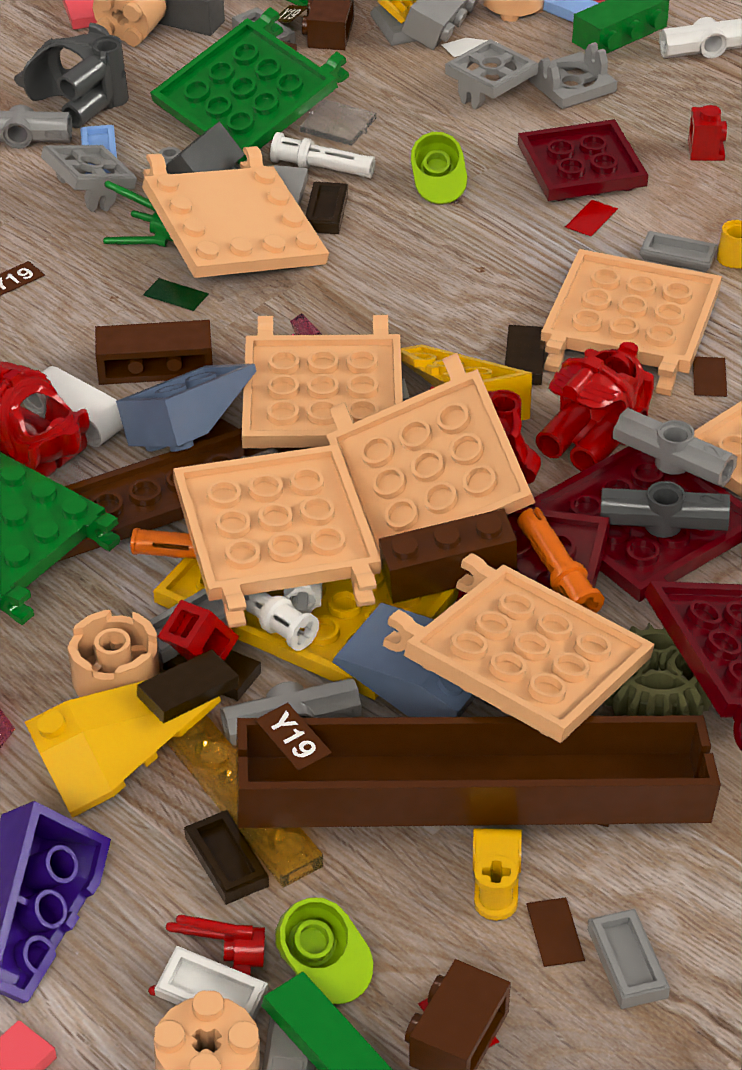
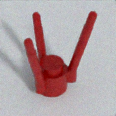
M178 915L176 917L177 923L168 922L166 924V930L169 932L224 940L223 961H232L233 966L230 968L250 975L251 967L263 968L265 927L234 925L186 915ZM156 985L148 989L149 994L155 996L154 989Z

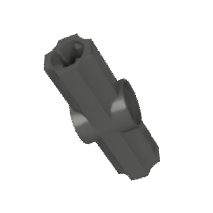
M668 481L654 483L648 490L602 488L600 516L609 517L610 525L642 526L650 534L662 538L675 536L681 529L727 531L729 527L730 494L684 492L680 485Z

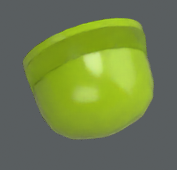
M430 132L422 135L415 142L411 150V165L416 189L421 197L430 203L441 205L454 202L460 198L467 186V172L460 144L453 136L444 132Z
M309 897L292 904L281 915L275 929V944L281 958L293 969L296 975L304 972L334 1005L351 1002L364 993L372 979L373 957L370 948L349 916L336 903L325 898Z

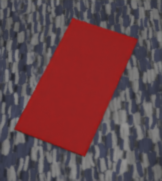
M591 200L565 228L592 236L618 208Z

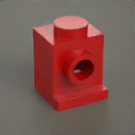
M714 105L692 107L688 135L690 160L725 161L723 141H726L727 122L721 121V109Z
M184 600L179 601L157 636L161 641L172 646L187 660L212 649L224 661L239 638L212 611Z

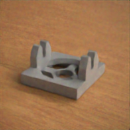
M489 39L446 63L445 74L458 80V93L461 102L466 104L471 101L472 108L476 110L482 106L485 101V95L494 99L538 74L539 63ZM473 63L479 65V67L474 69L473 71L467 69ZM496 63L497 67H487L484 64ZM499 75L500 79L490 81L484 78V76Z
M596 42L588 44L585 54L580 51L552 61L548 57L541 59L538 64V74L528 79L561 109L617 91V81L607 73L608 59L606 50H598ZM579 68L585 73L577 75L569 74L567 71ZM575 81L579 84L575 86H569L564 84V82ZM595 81L594 84L584 87L585 83Z
M103 145L43 146L41 158L56 171L57 179L61 183L67 182L74 190H86L84 199L86 207L91 212H95L99 199L100 208L103 211H108L116 200L117 193L105 187L104 183L106 181L126 189H135L137 177ZM103 169H107L112 174H107Z

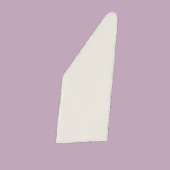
M462 38L441 45L453 57H457L488 40Z

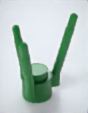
M110 181L104 183L106 188L155 211L149 199ZM136 210L131 211V216L150 222V233L155 234V236L105 237L103 239L105 244H155L166 247L168 241L173 242L156 212L151 215Z

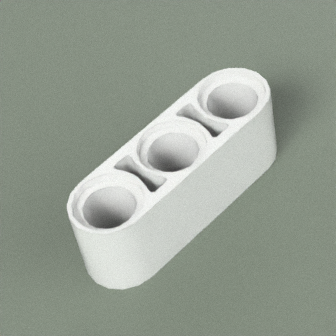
M50 366L42 371V373L47 375L46 378L50 380L60 398L71 408L72 412H77L84 408L87 410L90 422L89 429L86 432L88 445L99 447L123 429L115 398L57 367ZM35 393L23 401L24 406L28 410L45 418V395Z

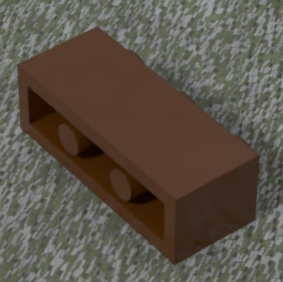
M210 320L95 326V356L99 385L167 381L200 367L213 365Z
M504 508L379 538L381 568L392 603L455 589L457 581L464 575L469 574L473 576L469 571L461 568L462 560L471 553L479 556L488 566L496 570L504 564L517 571V540Z

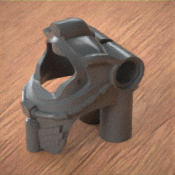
M96 23L89 24L88 34L85 33L61 39L51 38L44 42L42 47L26 63L24 69L14 77L16 84L24 88L28 98L32 101H39L53 96H64L70 100L62 107L61 111L69 112L72 117V127L80 128L105 107L113 108L124 105L129 98L126 72L124 70L122 41L117 36L110 35L106 28ZM63 48L69 49L83 60L73 68L65 69L61 64L60 52Z

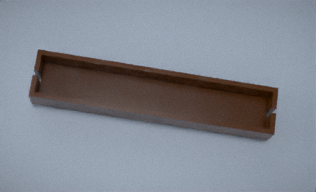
M704 715L589 716L561 743L541 734L538 730L513 716L302 718L332 753L300 771L296 769L255 721L257 718H237L236 779L238 828L712 823L721 786L714 755L710 753L711 743Z

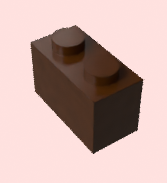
M308 0L307 6L310 7L307 8V16L304 15L302 20V34L307 35L308 48L345 50L354 21V0Z
M455 959L445 976L439 974L435 978L428 995L429 1004L423 1014L415 1013L407 1027L405 1042L409 1043V1066L418 1070H477L509 1013L511 982Z

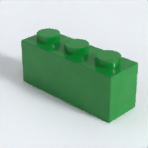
M605 0L575 13L572 43L586 50L588 44L596 42L598 50L605 49L606 54L667 27L670 0Z

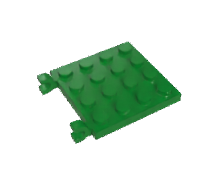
M270 7L255 22L249 18L245 19L152 90L150 94L155 104L199 136L220 121L243 151V147L257 146L261 149L273 139L276 132L285 130L338 88L337 83L346 80L349 77V72L341 67L347 62L346 57L337 51L330 56L325 64L319 67L278 39L277 36L283 33L282 27L275 23L280 18V15ZM246 155L237 161L239 165L240 162L247 160Z
M1 452L0 610L8 614L17 623L23 625L34 616V610L24 604L31 598V592L26 587L86 537L94 540L99 546L110 552L120 543V536L111 531L118 525V518L106 513L104 507Z

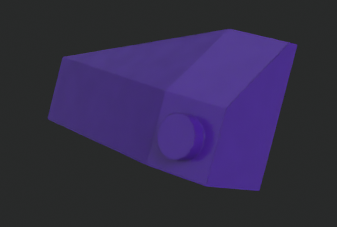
M36 801L3 813L0 818V994L22 1004L30 1000L55 959V950L67 931L73 929L80 918L77 914L87 897L94 895L100 885L111 842L110 838Z

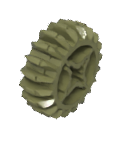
M648 623L644 630L631 626L629 631L655 644L651 658L632 675V678H629L604 702V705L612 706L615 716L702 715L703 711H709V707L712 704L666 629H654L650 623Z

